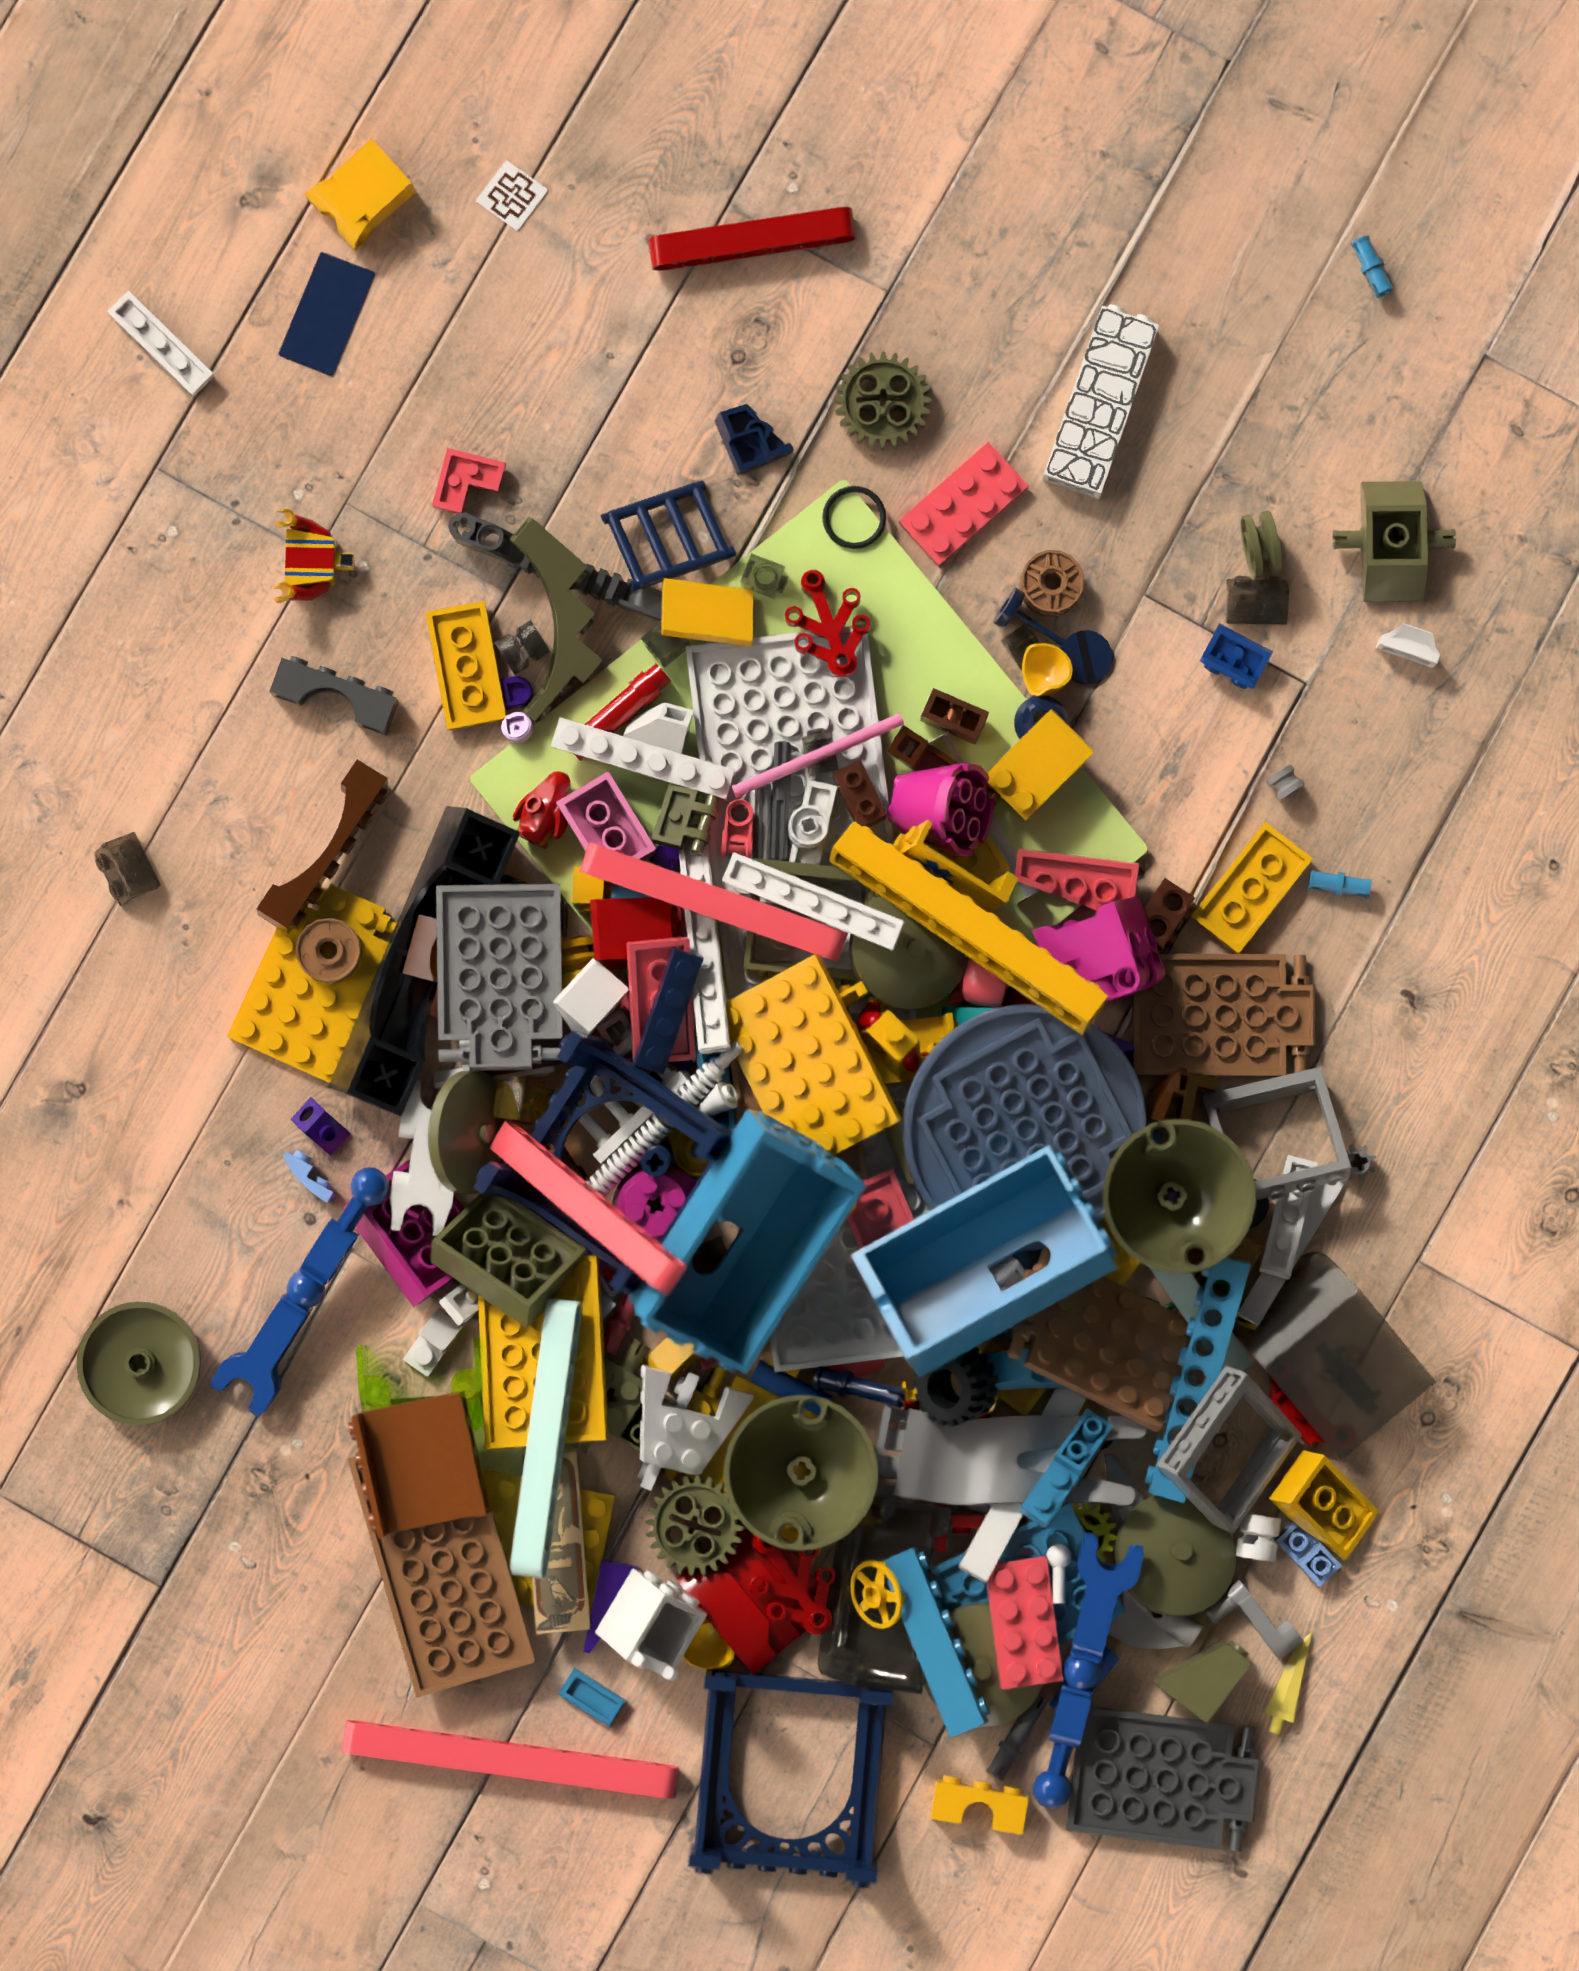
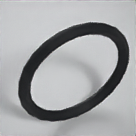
M860 486L844 487L832 494L827 500L822 515L823 526L828 536L838 545L851 549L863 548L871 545L882 534L886 524V510L883 502L871 490ZM850 492L863 493L876 503L880 512V522L876 532L867 540L856 543L847 542L840 539L832 531L829 524V511L834 501L843 494Z

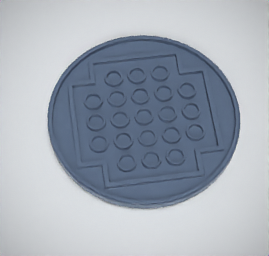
M1039 1005L1001 1007L984 1012L956 1027L932 1049L914 1077L904 1108L903 1146L905 1158L916 1188L924 1201L933 1210L1049 1145L1054 1155L1059 1152L1062 1154L1069 1170L1100 1223L1106 1218L1103 1206V1185L1107 1169L1120 1146L1130 1136L1147 1126L1145 1100L1135 1070L1126 1055L1106 1033L1091 1023L1084 1034L1081 1035ZM1032 1244L1021 1251L1040 1250L1045 1245Z

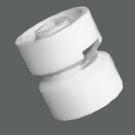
M811 805L801 806L793 812L789 820L788 834L791 842L803 850L818 848L826 839L829 827L828 818L818 807Z
M1247 1513L1240 1523L1239 1530L1243 1532V1537L1238 1538L1236 1556L1275 1562L1278 1545L1274 1542V1538L1279 1536L1281 1518Z

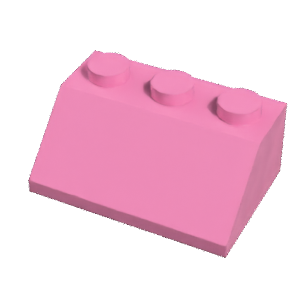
M609 771L556 802L585 851H587L590 842L642 861L656 854L655 846Z

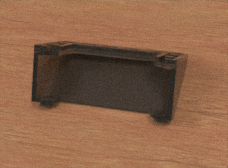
M874 1494L873 1501L864 1518L851 1532L837 1541L832 1568L835 1571L836 1578L829 1586L826 1605L832 1614V1624L829 1630L821 1636L818 1654V1669L822 1675L859 1687L922 1694L923 1686L927 1680L920 1662L916 1660V1652L902 1618L900 1617L895 1625L886 1629H879L869 1625L862 1619L854 1606L850 1583L852 1574L860 1563L868 1560L881 1562L918 1547L920 1552L924 1551L931 1566L935 1537H943L950 1530L952 1525V1508ZM868 1566L861 1569L871 1581H875L877 1568ZM885 1578V1588L886 1590L890 1591V1588ZM856 1579L855 1591L858 1603L860 1604L864 1600L863 1589L865 1586ZM886 1602L891 1620L895 1614L896 1603ZM869 1608L864 1612L872 1621L880 1624L883 1623L878 1608Z

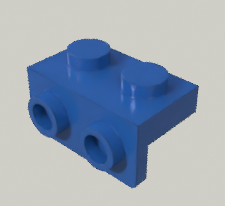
M1219 623L1200 662L1204 664V668L1209 672L1217 675L1222 673L1230 677V681L1234 685L1243 689L1247 687L1254 689L1273 651Z

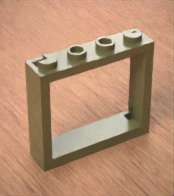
M754 858V861L790 875L857 881L836 866ZM866 887L864 905L875 897V892ZM751 893L750 898L760 902V897ZM747 931L743 969H750L749 975L767 977L768 971L781 973L796 965L754 960L757 934ZM826 967L831 978L841 979V985L850 984V986H854L859 983L853 970Z

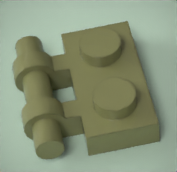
M669 784L653 832V844L682 850L687 839L693 841L691 852L696 855H702L705 845H708L711 834L709 831L712 821L716 820L719 812L717 809L719 797L708 795L705 804L697 802L699 798L698 790ZM693 814L701 816L697 829L690 827Z

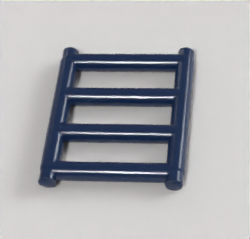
M703 480L601 514L603 523L609 524L633 579L630 581L633 591L661 583L664 578L673 579L736 556L733 546L728 547L704 493L706 486ZM693 496L717 551L700 556L676 501ZM663 505L666 507L689 559L673 566L648 510ZM637 515L661 569L647 575L643 574L620 520Z

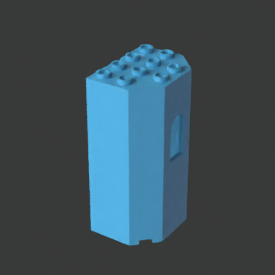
M747 1109L662 1244L664 1248L685 1264L687 1268L670 1294L657 1290L641 1277L628 1298L635 1308L634 1313L643 1319L641 1323L649 1330L657 1333L660 1329L668 1334L667 1337L680 1346H683L684 1343H691L694 1345L693 1351L701 1357L709 1359L712 1356L719 1360L718 1364L726 1370L734 1372L737 1369L747 1374L863 1192L866 1184L847 1163L838 1157L833 1159V1156L813 1139L763 1112L757 1114L755 1111ZM718 1216L741 1227V1230L716 1269L706 1274L698 1273L693 1269V1256Z
M1048 1145L851 1256L906 1360L920 1378L1117 1269L1113 1258L1118 1255L1076 1179L1069 1170L1062 1154L1059 1152L1054 1155ZM1032 1244H1042L1050 1250L1051 1259L1044 1269L1004 1291L1000 1290L989 1270L990 1267Z

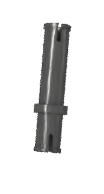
M1038 1694L1032 1705L1017 1718L1004 1742L1000 1741L998 1744L1000 1749L986 1772L1001 1781L1004 1780L1015 1758H1020L1022 1746L1050 1700Z

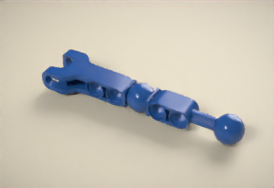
M365 1167L353 1176L351 1181L353 1197L338 1221L332 1218L327 1223L303 1261L299 1271L289 1278L287 1292L282 1295L247 1352H238L229 1356L221 1363L210 1385L219 1392L228 1387L236 1378L247 1380L252 1385L254 1391L249 1411L256 1417L266 1412L279 1393L281 1380L278 1374V1365L307 1320L313 1307L323 1300L325 1286L331 1281L357 1240L358 1234L353 1232L368 1206L378 1205L386 1199L389 1192V1181L381 1170Z
M1089 1532L1084 1535L1077 1560L1078 1572L1087 1587L1070 1656L1065 1660L1062 1667L1064 1680L1049 1735V1741H1053L1054 1746L1048 1770L1038 1775L1033 1783L1035 1800L1047 1809L1062 1807L1069 1801L1072 1794L1070 1780L1065 1775L1072 1747H1080L1093 1695V1687L1098 1684L1101 1678L1102 1669L1100 1663L1116 1601L1121 1592L1130 1589L1137 1583L1143 1559V1546L1132 1544L1129 1546L1122 1562L1116 1565H1108L1102 1562L1097 1555L1098 1536Z

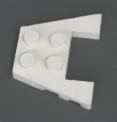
M642 1365L643 1391H641V1403L643 1404L642 1421H640V1460L644 1463L695 1476L700 1475L750 1405L754 1396L749 1392L725 1386L715 1416L663 1404L662 1402L672 1374L668 1371Z

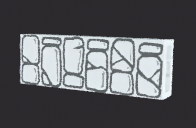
M1115 305L1101 306L1044 472L1043 481L1096 499L1100 498L1159 326L1153 323L1154 320L1141 314H1138L1136 317L1126 314L1123 308Z

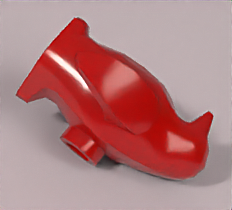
M561 771L552 772L519 802L513 814V821L516 822L520 819L517 830L521 832L519 837L543 849H547L548 841L553 834L555 839L562 837L568 822L556 802L566 797L571 789V780L568 774Z

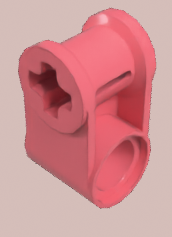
M736 799L727 806L725 828L722 834L721 857H726L727 854L732 855L734 852L752 859L754 815L751 804L746 800ZM738 806L745 807L749 812L747 819L743 822H737L731 817L732 810Z

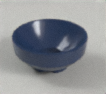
M1033 696L1020 705L1015 714L1014 728L1017 737L1021 739L1035 725L1034 716L1041 711L1048 712L1050 709H1053L1069 725V716L1065 707L1057 699L1050 696Z

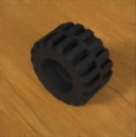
M972 1348L920 1378L914 1373L917 1377V1380L913 1381V1388H917V1394L914 1395L916 1401L920 1400L922 1404L920 1406L921 1410L929 1413V1419L932 1421L938 1420V1424L942 1426L947 1424L949 1427L957 1426L987 1414L989 1408L995 1404L996 1400L993 1396L998 1395V1388L995 1387L998 1377L993 1374L992 1370L995 1369L993 1363L987 1362L988 1356L984 1352L979 1354V1348ZM951 1373L957 1377L960 1383V1397L952 1387Z

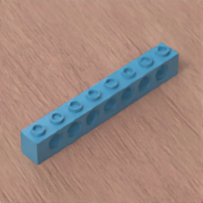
M1227 1256L1217 1264L1203 1269L1202 1276H1206L1207 1281L1204 1289L1198 1287L1194 1305L1199 1306L1196 1318L1190 1317L1185 1334L1191 1336L1188 1348L1182 1347L1177 1365L1183 1367L1180 1378L1173 1377L1169 1394L1174 1396L1172 1407H1168L1163 1425H1166L1164 1436H1157L1152 1453L1158 1455L1156 1465L1173 1442L1171 1433L1177 1428H1182L1192 1415V1413L1186 1414L1181 1411L1179 1407L1180 1402L1190 1398L1198 1406L1221 1373L1251 1266L1249 1261ZM1218 1279H1224L1230 1284V1290L1225 1295H1218L1212 1289L1213 1283ZM1210 1309L1218 1310L1222 1314V1320L1216 1325L1208 1324L1204 1319L1206 1311ZM1201 1339H1208L1213 1343L1214 1349L1209 1354H1201L1196 1349L1197 1342ZM1192 1369H1200L1205 1373L1206 1378L1200 1384H1193L1187 1377L1188 1373ZM1149 1465L1144 1482L1150 1485L1148 1493L1185 1503L1186 1496L1156 1465L1155 1467ZM1195 1465L1187 1475V1477L1190 1480L1192 1478Z

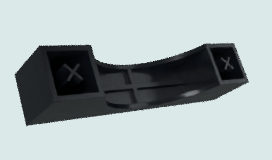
M446 806L329 1083V1088L402 1117L425 1062L424 1044L426 1028L438 983L402 973L418 916L423 915L437 919L436 886L499 885L521 832L468 808Z

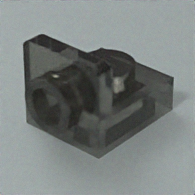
M824 728L808 731L807 736L802 737L804 755L832 743V731L825 732ZM836 754L807 767L809 777L833 773L839 770Z

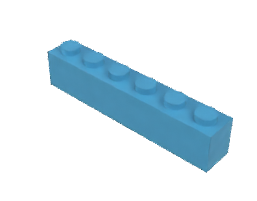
M918 1547L881 1561L885 1562L886 1566L895 1575L902 1595L906 1598L903 1602L901 1618L950 1738L988 1723L987 1716L990 1715L988 1704L984 1697L979 1698L975 1686L978 1685V1680L973 1669H967L963 1659L966 1656L965 1648L960 1639L955 1640L951 1630L954 1627V1621L949 1610H943L939 1600L943 1597L937 1581H931L927 1571L931 1566L924 1551L920 1552ZM885 1575L890 1591L895 1592L891 1581Z

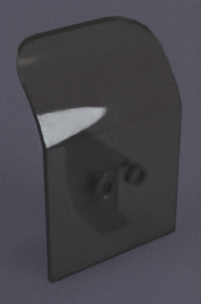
M1320 1251L1309 1252L1300 1256L1292 1269L1290 1279H1286L1254 1333L1236 1322L1232 1330L1235 1337L1263 1366L1340 1461L1436 1383L1355 1283L1330 1257ZM1244 1301L1239 1305L1238 1311L1240 1310V1308H1241V1306L1243 1305Z

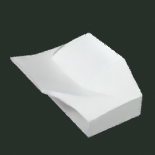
M1405 623L1395 630L1380 636L1376 646L1378 650L1431 668L1438 663L1440 657L1433 633Z

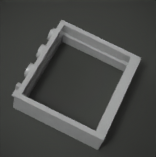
M1321 1067L1202 1095L1201 1108L1206 1124L1222 1132L1217 1115L1219 1113L1316 1090L1337 1162L1254 1181L1256 1189L1255 1202L1258 1199L1267 1197L1270 1200L1284 1197L1287 1192L1296 1190L1300 1193L1308 1192L1315 1189L1317 1185L1325 1183L1336 1185L1338 1181L1346 1180L1350 1176V1161Z
M1225 1366L1156 1466L1213 1525L1234 1534L1302 1434L1246 1373ZM1241 1397H1243L1271 1427V1430L1221 1502L1215 1507L1187 1475Z

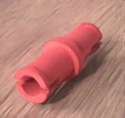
M624 1292L613 1317H609L607 1321L609 1327L603 1338L604 1352L613 1356L617 1355L626 1331L630 1332L632 1327L629 1324L634 1315L635 1308L628 1299L630 1294L628 1295Z

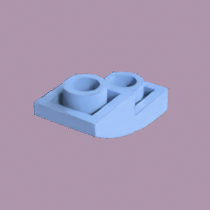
M298 1150L294 1154L286 1151L283 1157L297 1179L317 1197L331 1204L336 1195L335 1192L330 1190L333 1184L317 1175L314 1180L310 1178L316 1167L309 1164L312 1158Z
M1293 1521L1279 1533V1536L1274 1538L1279 1546L1319 1587L1342 1566L1317 1539Z

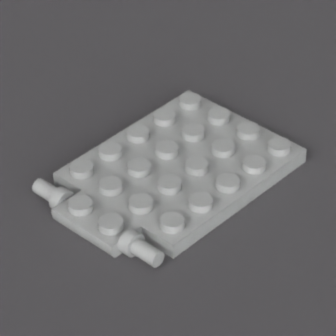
M560 884L436 886L438 1040H469V1046H460V1049L439 1050V1062H461V1065H470V1071L532 1070V1064H541V1060H560L556 1057L560 1051L559 1048H541V1045H532V1039H563L562 1015L553 1003L562 992Z

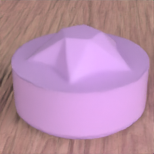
M513 712L504 718L501 729L509 742L520 744L531 737L533 724L525 713Z

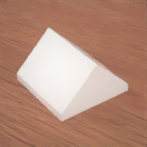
M592 958L553 1003L571 1031L591 1035L623 1000L629 988Z

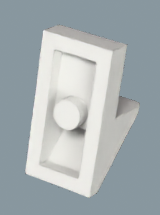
M463 1284L439 1301L440 1305L458 1326L463 1322H467L479 1312L478 1294Z
M438 1309L419 1332V1337L403 1360L429 1377L464 1326L461 1324L458 1326L451 1317Z

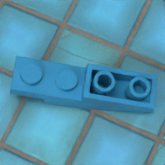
M1087 1409L1055 1454L1047 1470L1021 1505L1019 1512L1043 1528H1046L1084 1475L1113 1428V1425Z

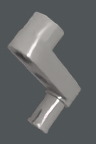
M1239 1579L1228 1587L1225 1594L1214 1605L1204 1610L1213 1624L1216 1625L1217 1622L1236 1608L1238 1610L1241 1609L1279 1660L1304 1642L1288 1619L1275 1628Z

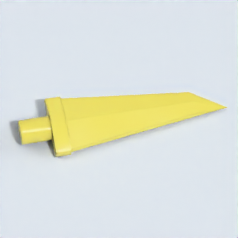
M1312 1632L1303 1639L1304 1642L1293 1649L1269 1704L1266 1706L1264 1713L1273 1716L1268 1731L1280 1735L1284 1721L1291 1723L1295 1721Z

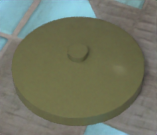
M876 895L865 906L900 919L905 924L894 951L850 934L849 956L857 980L863 982L868 991L867 993L873 998L895 1008L919 1009L931 1006L944 999L960 982L966 970L969 957L881 896Z
M466 1070L451 1076L440 1089L431 1110L428 1126V1149L431 1164L443 1186L455 1193H479L473 1187L478 1181L476 1177L480 1169L489 1162L504 1163V1160L493 1152L489 1145L506 1120L510 1121L508 1105L498 1082L485 1072Z
M129 1302L105 1311L93 1321L85 1332L77 1354L78 1380L88 1401L104 1416L128 1425L156 1423L178 1412L194 1393L201 1372L200 1348L190 1326L174 1311L150 1302Z
M1157 1495L1152 1496L1135 1506L1125 1517L1119 1528L1115 1543L1116 1564L1124 1560L1129 1546L1132 1544L1143 1546V1559L1138 1581L1127 1591L1138 1603L1148 1610L1169 1617L1190 1616L1214 1605L1230 1586L1236 1567V1548L1233 1535L1213 1525L1187 1497L1185 1503Z
M971 1603L950 1611L954 1621V1627L951 1630L955 1640L960 1639L966 1651V1656L963 1657L967 1669H973L978 1680V1685L975 1686L979 1698L984 1697L990 1710V1715L987 1716L989 1722L978 1727L998 1726L1016 1719L1035 1701L1042 1684L1000 1689L989 1603ZM921 1667V1673H922V1679H923V1682H924V1686H925V1688H926V1690H927V1693L929 1694L930 1698L932 1699V1701H933V1702L935 1703V1705L937 1706V1704H936V1702H935V1699H934V1697H933V1694H932V1692H931V1689H930V1687H929V1684H928V1682H927V1680H926V1677H925L924 1672H923L922 1667Z

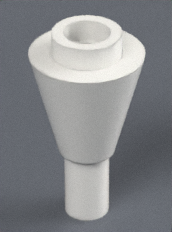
M720 1081L697 1109L708 1116L734 1109L738 1106V1093L731 1084Z

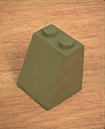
M1220 1640L1160 1672L1152 1680L1200 1719L1208 1723L1252 1663L1246 1659L1249 1653L1232 1640L1229 1644Z

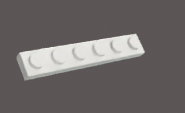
M559 717L551 747L685 788L698 790L705 794L715 795L725 800L727 799L735 770L561 717Z
M734 852L722 879L727 884L892 951L895 949L905 924L900 919Z

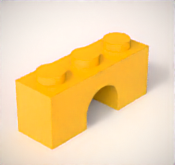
M943 1775V1780L936 1779L930 1811L931 1819L961 1824L966 1807L974 1802H982L987 1804L992 1810V1830L1023 1835L1029 1797L1027 1794H1022V1788L1005 1785L1004 1790L993 1789L992 1783L974 1780L973 1785L961 1783L962 1778L951 1775Z

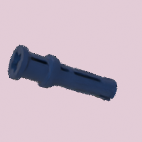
M660 1141L657 1145L648 1148L641 1159V1166L646 1174L655 1177L665 1173L672 1160L673 1152L670 1143L667 1141L662 1143Z
M829 1366L817 1367L814 1374L813 1387L819 1392L823 1390L832 1391L842 1398L853 1395L896 1406L897 1408H902L904 1405L899 1400H906V1389L858 1378L849 1370L841 1372L829 1369Z

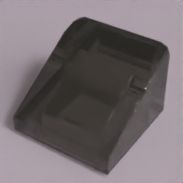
M1026 624L1020 626L1001 640V643L1020 670H1022L1026 649L1032 644L1040 643L1033 630Z

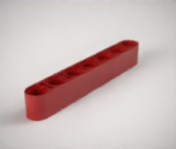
M836 207L655 235L648 238L652 269L655 271H666L851 242L857 237L852 208Z

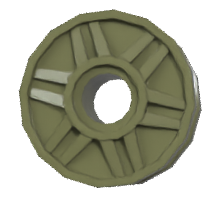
M1268 510L1260 513L1258 527H1256L1250 515L1242 516L1240 521L1241 536L1246 561L1254 579L1262 577L1264 562H1267L1273 575L1281 573L1282 554L1276 525L1271 512Z

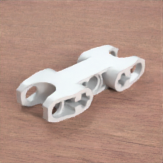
M417 1080L400 1118L398 1137L413 1139L409 1173L393 1171L389 1198L391 1230L400 1231L406 1210L411 1206L421 1205L428 1208L432 1213L433 1236H437L444 1229L448 1213L452 1207L454 1192L443 1186L431 1164L428 1149V1126L431 1110L426 1108L421 1102L420 1080Z

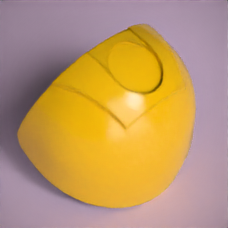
M1048 643L1032 644L1026 649L1022 663V675L1027 690L1031 695H1052L1069 682L1073 668L1069 657L1063 650Z
M706 1618L682 1659L687 1664L699 1669L719 1670L731 1664L734 1658V1651Z

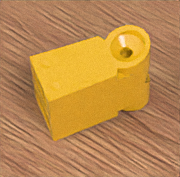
M371 138L339 167L329 179L311 187L305 193V197L321 214L336 220L338 233L354 251H357L364 245L373 228L380 225L417 191L412 182Z

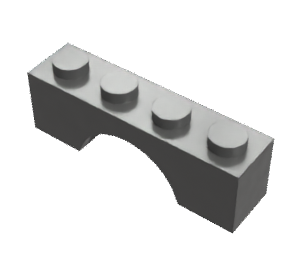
M291 656L290 660L281 658L269 691L274 697L302 706L310 697L321 692L341 694L352 703L355 722L358 726L387 736L399 703L397 698L393 696L394 692L381 686H376L375 690L365 687V681L352 676H348L347 680L336 677V671L324 666H319L318 670L307 666L308 662L295 656Z

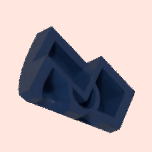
M748 404L721 411L714 421L737 475L776 461L794 451L793 446L790 443L786 445L773 433L774 428L767 422L760 420L757 413Z

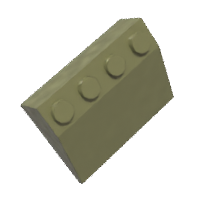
M480 1193L432 1240L431 1263L528 1328L546 1309L547 1301L556 1296L586 1254L587 1249L519 1202L507 1197L483 1195Z

